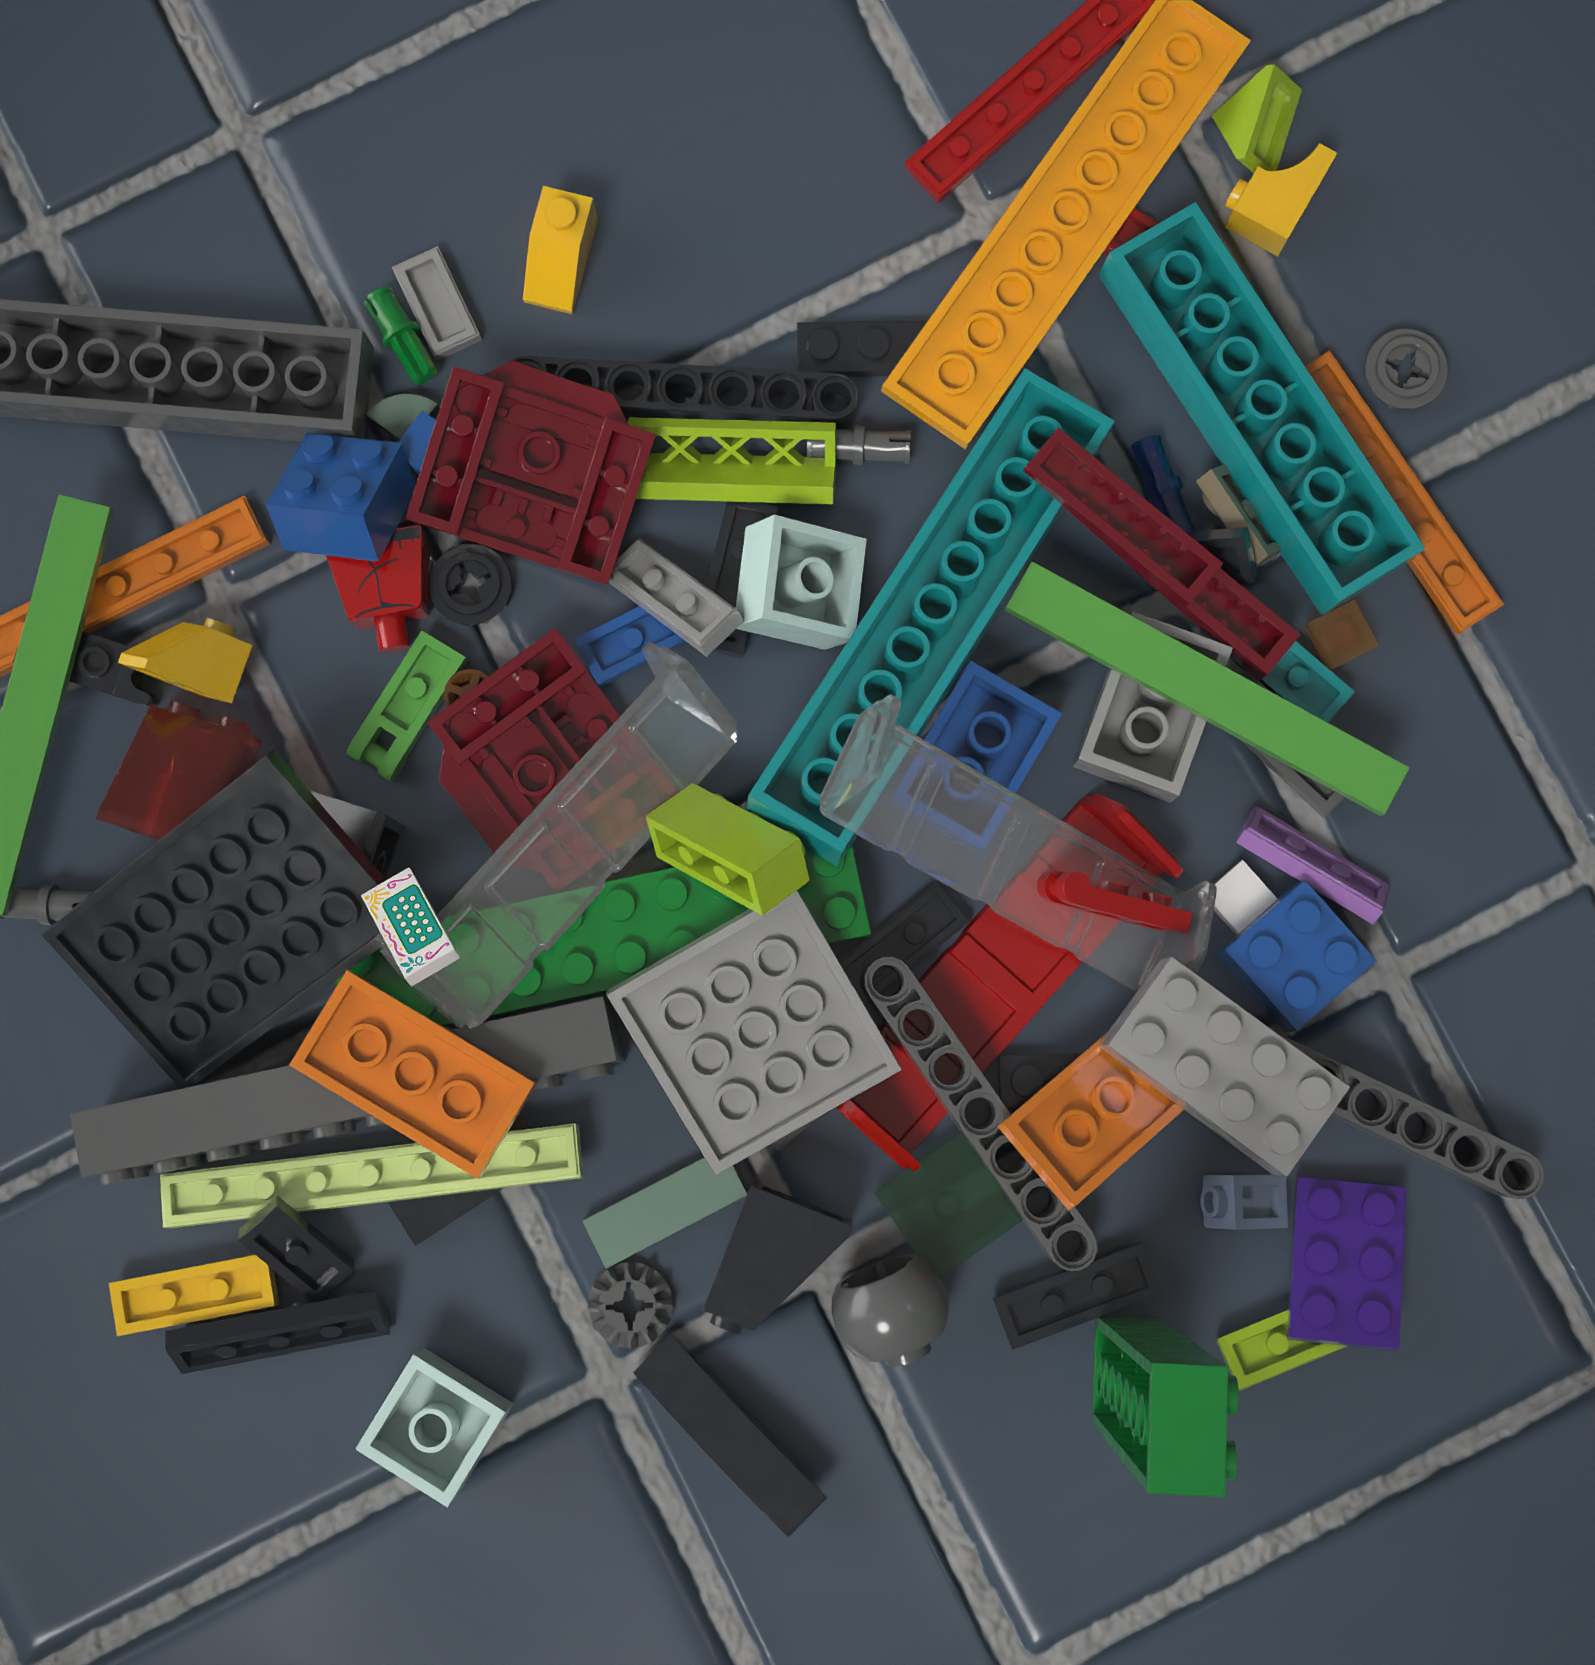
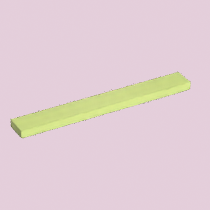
M576 1123L509 1131L479 1179H476L418 1143L161 1174L163 1228L170 1229L251 1219L277 1195L295 1211L301 1213L584 1178L579 1125Z

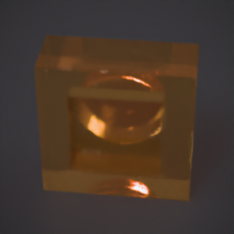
M1355 600L1309 622L1305 626L1324 665L1330 671L1379 646Z

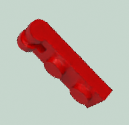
M1047 871L1040 876L1037 882L1039 896L1048 903L1157 931L1189 933L1192 912L1173 908L1174 898L1142 892V897L1139 899L1127 896L1129 886L1104 880H1097L1096 887H1093L1090 879L1082 872Z

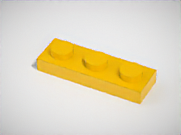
M256 1255L109 1283L117 1336L279 1305L274 1270Z

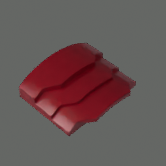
M512 360L484 375L453 366L405 519L538 564L608 585L656 434L629 425L613 394Z
M556 628L541 637L427 722L444 745L439 775L440 783L502 865L538 870L554 892L646 825V815L678 793L588 674L587 669Z

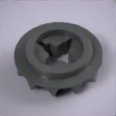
M1398 329L1386 333L1373 344L1365 357L1366 363L1363 378L1368 381L1372 397L1379 398L1385 402L1389 409H1408L1411 412L1426 404H1430L1440 394L1447 380L1448 365L1442 348L1432 337L1418 330ZM1411 353L1413 354L1410 360L1412 362L1411 371L1418 374L1417 377L1419 378L1410 377L1406 383L1398 387V371L1392 369L1391 364L1399 366Z
M624 1262L608 1268L598 1277L592 1286L587 1308L594 1330L606 1339L609 1344L634 1349L654 1342L665 1331L673 1312V1297L667 1281L657 1270L643 1263ZM627 1282H631V1291H634V1296L637 1300L653 1303V1306L637 1311L633 1321V1328H629V1320H626L624 1311L608 1308V1305L615 1304V1302L624 1299L625 1291L628 1289Z

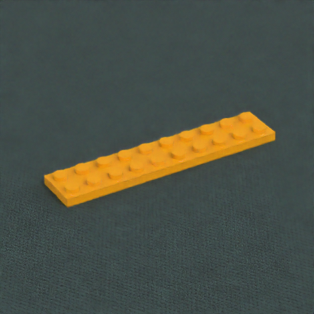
M1155 0L882 385L881 392L966 450L1242 56L1251 40L1193 0Z

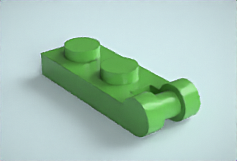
M421 631L352 739L346 755L358 763H363L364 761L378 768L377 774L389 782H393L402 771L407 757L428 726L427 722L433 718L443 702L445 685L448 680L458 671H462L469 660L434 637ZM382 730L396 737L389 750L376 743Z

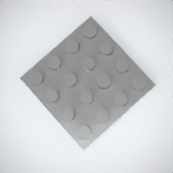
M798 890L762 916L748 909L607 990V997L715 1175L902 1070L894 1053Z

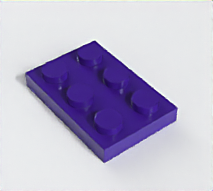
M1308 1177L1297 1178L1287 1340L1396 1352L1399 1350L1406 1187Z

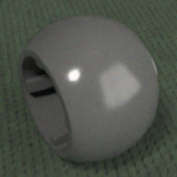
M903 1254L863 1267L837 1283L832 1296V1317L839 1337L854 1356L865 1362L885 1361L888 1367H899L921 1359L931 1351L930 1342L938 1338L945 1330L949 1318V1300L946 1288L936 1270L925 1259L916 1254Z

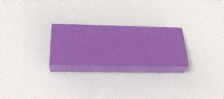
M1253 807L1244 821L1236 841L1237 844L1299 881L1305 880L1314 890L1374 925L1384 911L1390 890L1389 884L1260 807Z

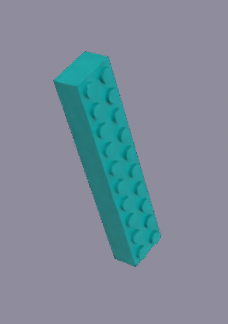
M1026 368L1023 370L749 793L748 812L758 815L763 820L785 831L793 832L800 838L805 848L836 867L839 866L1064 510V507L1023 471L1024 468L1057 428H1060L1092 456L1097 458L1115 422L1113 419Z

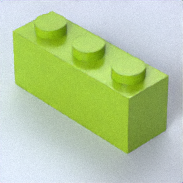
M691 783L646 815L655 852L659 859L762 916L810 881L804 858L806 851L797 835L763 820L758 815L727 801L720 794H713L694 783Z

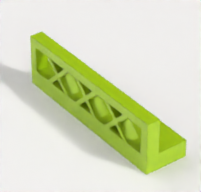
M633 417L628 419L629 425L654 433L656 436H661L672 445L664 453L649 454L635 499L833 504L836 480V423ZM698 437H712L723 448L714 455L700 454L690 444ZM750 438H764L774 449L766 456H752L742 445ZM802 439L825 440V458L803 457L793 447Z

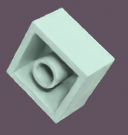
M772 515L745 528L736 609L744 621L736 629L824 650L847 643L857 627L867 539L778 515Z
M422 1348L411 1357L357 1445L356 1450L448 1508L459 1495L514 1403L426 1348Z

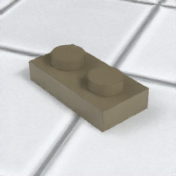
M1224 464L1213 468L1196 480L1203 491V500L1208 509L1214 515L1221 518L1227 529L1248 527L1256 565L1280 554L1281 548L1277 542H1272L1257 519L1258 513L1250 501L1244 499L1230 478L1229 474L1231 472Z

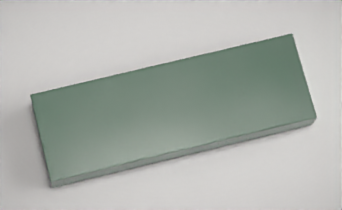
M704 1157L582 1222L605 1268H608L747 1196L748 1193L734 1165L715 1175Z

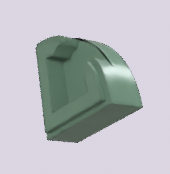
M399 394L381 400L370 408L366 415L399 441L422 410L433 418L440 408L437 403L426 397L414 394Z

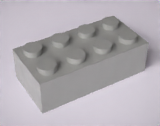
M1173 957L1159 960L1098 1045L1273 1175L1285 1177L1289 1175L1350 1088Z

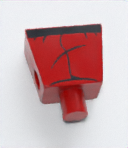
M419 524L397 528L379 562L326 555L349 621L357 629L375 627L380 653H393L410 648L406 622L429 616L430 542L429 536Z

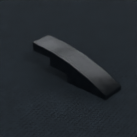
M670 1334L633 1372L704 1452L786 1536L790 1537L827 1499V1496L757 1419L749 1415L724 1385L707 1372L677 1337Z

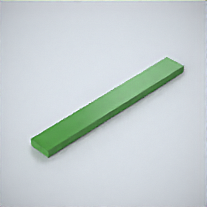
M60 494L57 498L0 714V915L2 916L8 915L114 514V510L111 507Z
M1031 562L1006 606V612L1379 816L1385 815L1410 767L1034 562Z

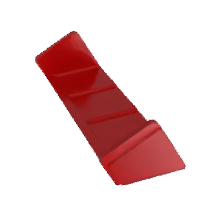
M1094 793L1092 796L1086 795L1083 799H1080L1031 853L1030 859L1024 866L1013 873L962 930L961 936L955 943L945 949L918 979L982 1074L1118 922V920L1042 900L1037 891V882L1040 876L1047 871L1082 872L1090 879L1093 887H1096L1097 880L1120 883L1129 886L1127 896L1140 898L1142 892H1145L1162 872L1176 879L1182 874L1183 869L1178 865L1179 861L1123 804L1097 793ZM914 1009L905 1016L903 1021L905 1034L910 1039L918 1040L928 1033L930 1019L923 1010ZM883 1022L881 1025H878L880 1031H885L884 1038L902 1070L835 1108L904 1170L910 1167L916 1172L922 1165L911 1154L945 1117L947 1112ZM945 1053L935 1061L934 1074L941 1083H950L958 1077L960 1062L954 1054Z

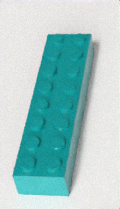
M1196 202L1109 252L1098 277L1221 464H1225L1231 472L1229 476L1244 499L1249 500L1258 513L1257 519L1272 542L1278 543L1281 548L1280 554L1321 616L1326 615L1407 565L1426 549Z

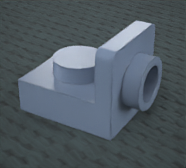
M1213 1174L1203 1176V1191L1200 1203L1206 1228L1230 1230L1288 1228L1285 1176L1273 1174Z

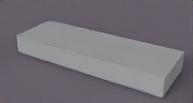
M640 538L615 561L609 583L706 657L744 621L736 608Z

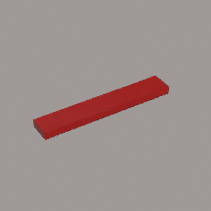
M1087 0L905 161V169L938 204L941 203L1129 36L1155 0Z

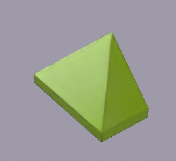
M1275 64L1266 65L1211 115L1236 159L1252 173H1255L1258 166L1266 171H1277L1302 89Z

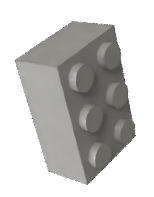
M1134 611L1131 613V616L1226 667L1233 647ZM1108 668L1073 767L1171 803L1180 796L1206 721Z

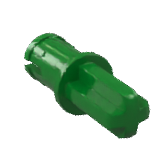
M380 287L367 296L368 299L364 300V305L381 330L384 347L387 350L395 351L414 384L422 385L428 380L433 379L437 375V368L418 337L421 332L419 324L410 320L392 287Z

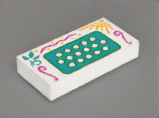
M410 867L361 895L404 978L411 987L460 959L459 954Z

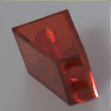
M170 701L168 709L150 705L99 808L96 819L160 840L254 765L262 741L248 733L249 724L233 718L219 716L218 722L215 724L198 719L201 710L182 703Z

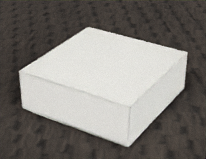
M1243 860L1238 862L1201 895L1236 935L1278 900Z

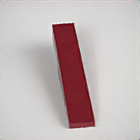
M1057 428L1024 468L1023 471L1212 640L1233 647L1230 656L1258 681L1272 671L1301 635L1220 568L1223 563L1060 428Z

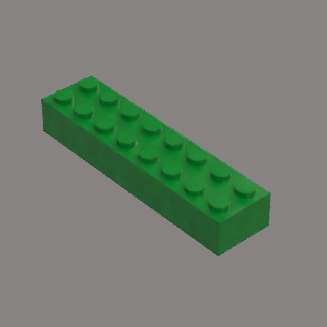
M1107 1315L1096 1318L1092 1424L1148 1494L1225 1497L1226 1479L1234 1480L1237 1468L1235 1441L1227 1440V1415H1236L1238 1408V1382L1236 1376H1228V1366L1160 1318Z

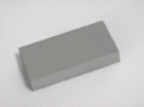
M438 246L392 267L436 362L482 341Z

